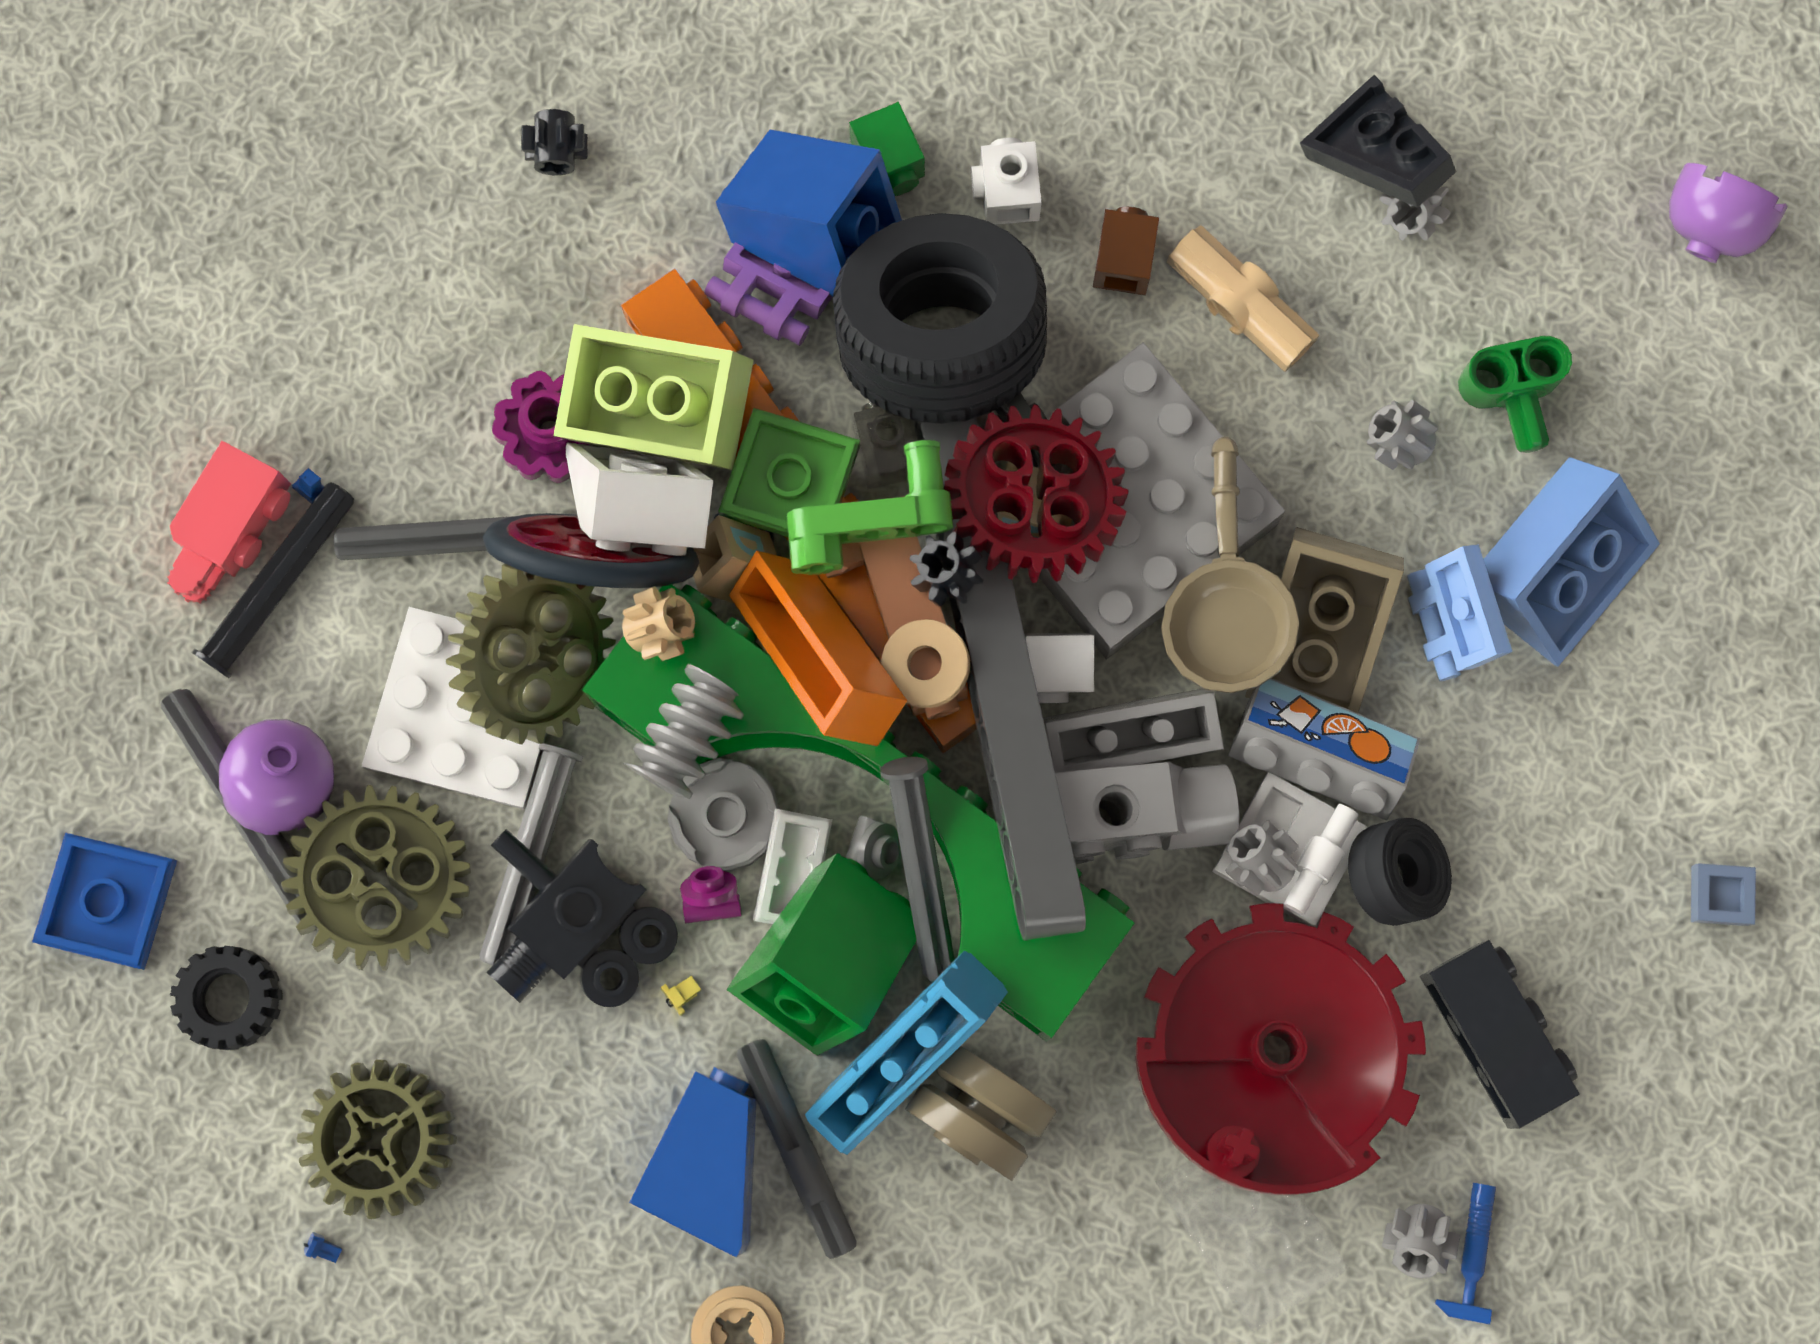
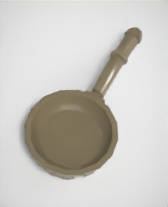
M1224 436L1215 441L1211 451V456L1214 457V488H1212L1211 493L1215 497L1220 558L1213 559L1211 564L1199 567L1179 582L1166 602L1161 631L1166 654L1183 677L1206 690L1235 693L1257 688L1282 670L1295 650L1299 619L1294 598L1279 577L1258 564L1245 562L1244 558L1239 557L1237 496L1240 494V489L1237 487L1236 457L1239 453L1234 440Z

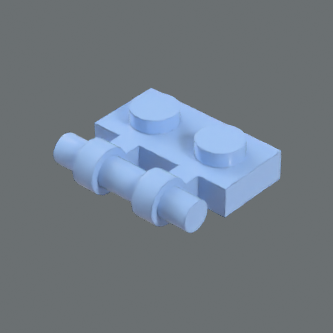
M1479 544L1462 546L1424 565L1425 569L1407 575L1413 594L1408 598L1412 614H1419L1427 643L1423 644L1427 662H1434L1439 681L1456 678L1461 675L1460 671L1477 668L1512 652Z

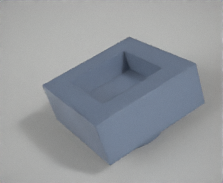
M1700 863L1691 866V922L1737 926L1755 925L1756 867Z

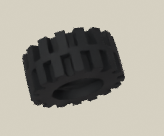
M213 946L206 948L203 954H194L188 959L190 962L189 966L179 969L176 977L180 979L178 986H172L170 996L175 997L176 1003L170 1006L172 1016L179 1018L180 1022L177 1026L181 1032L190 1035V1040L199 1045L220 1050H235L244 1046L248 1047L256 1043L259 1037L266 1036L272 1029L270 1025L273 1020L279 1017L281 1011L278 1009L279 1000H283L282 990L278 986L280 979L277 972L273 971L269 966L270 963L253 951L234 946ZM224 974L238 975L246 982L249 989V1002L246 1011L239 1018L231 1022H220L213 1018L208 1012L205 1001L209 985L216 978Z

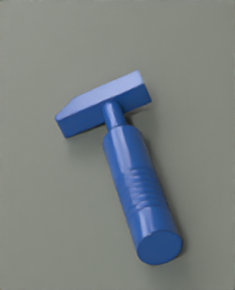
M1473 1183L1467 1233L1465 1235L1461 1272L1465 1279L1462 1304L1440 1299L1435 1300V1304L1448 1317L1490 1325L1492 1309L1474 1306L1477 1282L1483 1277L1485 1272L1491 1216L1493 1214L1496 1192L1495 1186Z

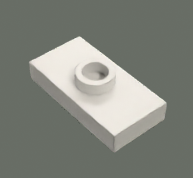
M775 808L753 918L754 921L774 924L812 870L825 861L832 819Z

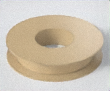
M925 619L909 622L892 634L884 647L881 665L905 696L907 704L918 708H935L950 702L962 691L970 673V656L964 641L952 628L944 623ZM923 648L937 650L942 660L939 673L929 680L915 678L910 669L911 658L918 650Z

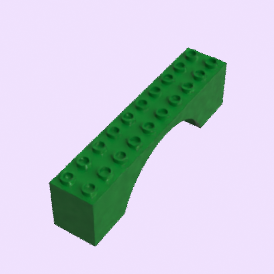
M685 584L681 590L673 585L662 586L659 589V592L670 588L675 589V594L683 597L693 610L695 617L694 638L681 642L684 649L683 654L664 661L659 656L644 660L642 653L634 650L623 636L582 689L599 711L642 743L655 746L656 744L647 733L646 728L649 723L669 725L660 714L659 707L663 703L681 706V703L672 693V687L677 683L694 686L684 670L687 664H691L719 679L739 695L733 701L743 712L744 716L742 719L723 716L721 719L722 723L731 733L729 739L710 736L708 739L719 754L717 758L752 749H801L823 753L849 762L866 770L889 786V780L881 776V767L891 760L907 757L896 748V745L893 743L895 736L889 730L878 746L824 736L772 658L762 651L761 646L755 642L757 639L755 633L733 617H730L725 624L710 609L713 604L703 594L688 584ZM914 751L910 757H921L927 760L928 770L923 774L933 835L945 856L957 894L960 915V948L958 956L963 951L971 953L1001 981L1008 993L998 1006L1047 1042L1057 1032L1135 924V922L1125 916L1130 908L1108 890L1101 888L1096 895L1080 883L1086 916L1085 930L1078 933L1024 941L1017 922L997 822L988 816L986 808L989 805L963 785H960L955 792L941 781L942 779L939 777L942 772L941 769L928 758ZM698 755L695 760L700 765L714 759ZM1076 868L1078 878H1080L1082 876V872L1078 868Z

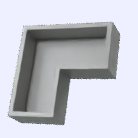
M1144 342L1058 407L1062 411V424L1069 426L1075 419L1080 417L1083 419L1080 430L1083 436L1086 437L1098 430L1102 433L1096 448L1098 451L1107 448H1114L1116 450L1114 459L1109 467L1125 469L1122 482L1118 486L1129 490L1125 504L1120 506L1127 511L1121 527H1115L1119 532L1113 545H1103L1105 550L1100 561L1094 562L1086 557L1085 567L1079 575L1065 564L1062 578L1058 582L1052 578L1048 569H1042L1039 576L1082 631L1094 635V645L1106 660L1164 615L1166 602L1182 579L1199 567L1211 564L1213 559L1220 558L1215 497L1211 493L1212 488H1214V457L1211 456V451L1215 441L1223 436ZM1238 455L1236 457L1237 487L1240 489V494L1237 496L1240 556L1277 527L1285 510Z

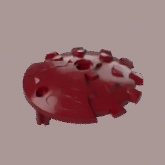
M1264 903L1250 905L1251 924L1236 927L1221 934L1211 918L1188 933L1184 938L1195 952L1184 962L1175 976L1160 967L1157 968L1147 986L1144 998L1156 1002L1160 1006L1155 1023L1154 1038L1137 1037L1135 1060L1138 1078L1149 1109L1162 1131L1186 1158L1203 1171L1237 1188L1269 1195L1316 1193L1354 1179L1367 1171L1381 1158L1369 1143L1381 1131L1389 1118L1405 1127L1408 1125L1415 1112L1420 1095L1403 1089L1407 1071L1408 1055H1426L1422 1020L1408 1023L1403 1021L1398 1003L1391 990L1404 984L1406 980L1391 958L1385 954L1372 964L1358 950L1346 942L1354 926L1326 912L1322 913L1317 928L1301 923L1284 921V904ZM1276 1036L1287 1043L1290 1050V1057L1287 1063H1274L1266 1056L1263 1047L1266 1037Z

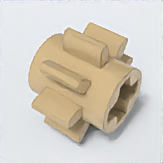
M654 586L633 594L636 605L624 609L622 613L624 615L622 629L627 643L634 650L641 652L644 660L659 656L664 661L683 654L684 649L681 642L694 638L695 617L690 604L683 597L676 595L673 588L659 592Z

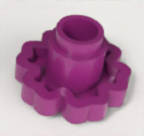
M536 371L528 377L516 379L511 385L513 399L501 400L494 407L495 420L492 425V433L495 440L505 446L503 450L505 463L508 467L519 471L527 480H535L544 472L555 483H562L568 480L570 473L566 458L567 443L585 444L554 436L555 427L540 429L542 424L547 421L556 422L565 374L559 376L554 382L543 371Z

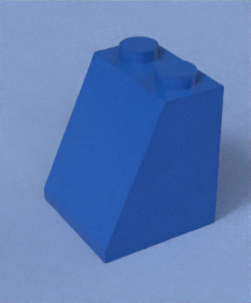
M771 129L749 155L747 161L716 201L731 243L734 244L736 242L745 247L744 250L772 265L774 263L790 271L791 275L817 289L821 288L829 292V295L832 297L839 272L851 254L871 235L892 223L902 221L879 149Z
M714 1067L710 1076L695 1071L629 1203L737 1258L746 1251L750 1243L756 1099L745 1094L750 1083L720 1068Z

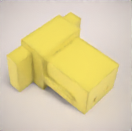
M692 976L670 989L666 984L661 986V990L668 998L666 1003L669 1007H674L680 1016L685 1013L682 1006L696 997L697 993L701 991V988Z

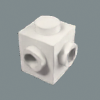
M1001 138L992 142L991 145L981 146L980 166H971L973 199H984L985 220L995 225L1039 221L1042 202L1035 141L1022 142L1018 138Z
M1024 633L1039 703L1069 702V692H1094V635L1089 633Z

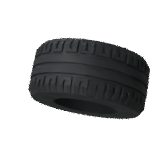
M937 213L914 216L892 223L871 235L846 260L836 279L833 304L836 336L842 367L849 381L866 399L893 415L916 422L943 424L967 421L991 413L1019 395L1031 383L1043 363L1047 346V300L1042 268L1036 262L1035 256L1021 241L1008 231L989 221L968 215ZM940 306L964 308L981 315L965 325L944 330L921 329L902 322L905 318L918 311Z

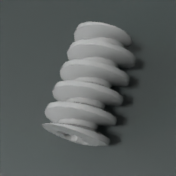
M687 664L684 669L685 674L694 686L681 683L674 684L672 693L681 703V706L663 703L659 707L660 714L669 725L649 723L646 731L656 745L636 743L633 750L643 765L623 764L667 793L690 799L693 793L683 781L684 776L704 778L706 773L695 759L698 755L716 759L719 754L708 739L710 736L729 739L731 733L722 723V717L728 716L742 719L744 714L733 701L739 695L732 688L702 669Z

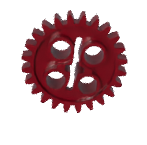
M1033 405L1029 418L1022 419L1016 407L1011 406L1005 423L994 413H990L987 417L985 430L972 424L967 435L968 442L961 440L956 442L953 452L955 459H948L944 474L949 480H945L943 485L944 490L950 493L953 519H960L955 525L954 532L961 538L971 536L972 540L969 547L973 546L979 553L983 550L989 553L986 565L987 570H992L1003 561L1008 564V579L1013 580L1021 567L1028 568L1032 583H1037L1042 569H1048L1052 578L1058 582L1062 578L1065 564L1079 575L1085 567L1086 557L1094 562H1098L1105 550L1103 545H1113L1119 532L1115 527H1121L1127 512L1120 506L1125 504L1129 490L1118 486L1122 482L1125 469L1109 467L1114 459L1116 450L1114 448H1107L1098 451L1096 448L1102 434L1099 430L1086 437L1080 433L1083 419L1078 417L1069 426L1062 424V411L1059 408L1053 412L1050 420L1042 419L1039 406ZM1032 449L1039 452V470L1036 485L1037 498L1042 500L1037 513L1039 538L1031 535L1030 528L1034 501L1033 489L1028 486L1033 472ZM995 462H1010L1018 470L1004 471L997 467ZM1052 464H1064L1071 468L1074 473H1059L1052 467ZM995 513H1011L1019 522L1013 524L1004 523L996 517ZM1058 514L1065 515L1071 518L1076 525L1068 527L1055 522L1052 516Z

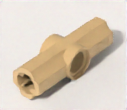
M1202 225L1192 229L1169 255L1167 263L1207 299L1206 305L1211 314L1215 316L1219 313L1232 325L1229 329L1232 333L1237 335L1243 333L1284 372L1292 367L1317 341L1319 334L1279 298V290L1268 274L1251 262H1245L1244 264L1240 262Z

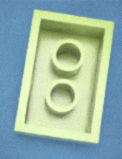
M574 324L554 436L579 443L732 470L735 463L754 360L731 350Z

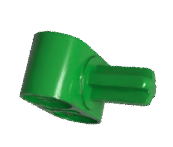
M1539 336L1486 347L1479 350L1461 372L1458 380L1459 392L1462 398L1473 407L1479 409L1506 408L1517 450L1525 453L1538 451L1549 444V436L1538 398L1550 394L1569 373L1572 365V354L1564 342L1553 336ZM1530 359L1544 361L1551 370V377H1543L1535 373L1530 366ZM1486 370L1496 376L1499 387L1489 388L1481 384L1476 376V371Z

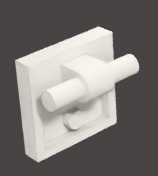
M1268 772L1241 818L1239 830L1248 825H1259L1262 827L1265 821H1270L1279 831L1284 829L1299 846L1295 852L1289 855L1298 865V868L1295 870L1292 880L1284 888L1275 892L1262 890L1259 896L1256 897L1266 903L1284 904V913L1305 925L1315 927L1348 867L1349 852L1354 839L1360 832L1368 828L1357 821L1359 814L1342 804H1338L1335 809ZM1227 844L1212 872L1240 887L1225 871L1234 862L1226 851L1229 846ZM1245 886L1240 887L1252 894Z

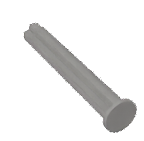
M542 743L538 749L543 751V755L517 839L544 863L575 762H582L583 756L560 747ZM508 863L479 955L481 961L493 965L498 959L501 961L500 957L502 955L505 957V951L508 953L507 949H512L510 946L512 944L515 945L514 942L517 940V937L506 927L533 899L536 887L510 863Z

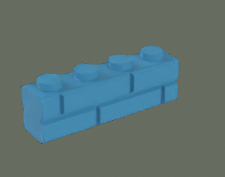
M963 951L911 1005L829 1084L805 1113L807 1121L840 1153L848 1155L988 1020L1008 993L1005 985L971 953Z

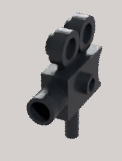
M507 829L491 844L501 856L540 890L506 927L517 937V940L514 942L515 945L512 944L510 946L512 949L508 948V953L505 951V957L502 955L500 957L501 961L498 959L486 972L519 1003L532 991L531 987L533 989L536 987L534 984L538 985V979L541 981L543 979L541 976H546L545 972L548 974L552 969L562 979H565L578 965L581 967L580 985L588 999L603 1007L620 1006L634 995L638 987L639 973L634 961L642 964H656L668 958L675 949L678 932L674 920L669 914L658 908L640 907L636 909L633 904L647 889L639 883L633 885L625 883L611 873L601 861L597 852L598 844L593 839H588L556 874ZM620 925L618 937L624 953L615 949L597 951ZM654 925L659 931V940L655 945L645 947L640 942L639 933L643 927ZM607 968H616L620 973V983L613 989H605L600 983V975Z

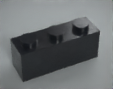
M1490 940L1478 943L1419 976L1508 1129H1520L1580 1095L1573 1083L1578 1076L1572 1062L1560 1048L1553 1049L1543 1032V1029L1547 1028L1546 1019L1532 998H1523L1513 981V978L1517 977V970L1511 958L1502 947L1494 948Z

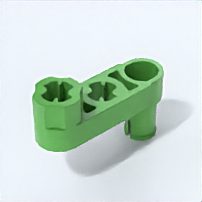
M920 440L904 445L909 494L905 495V497L809 506L788 512L786 516L791 571L796 574L819 575L842 569L844 566L842 544L918 537L951 530L953 528L951 498L949 491L944 490L939 452L941 450L940 442Z

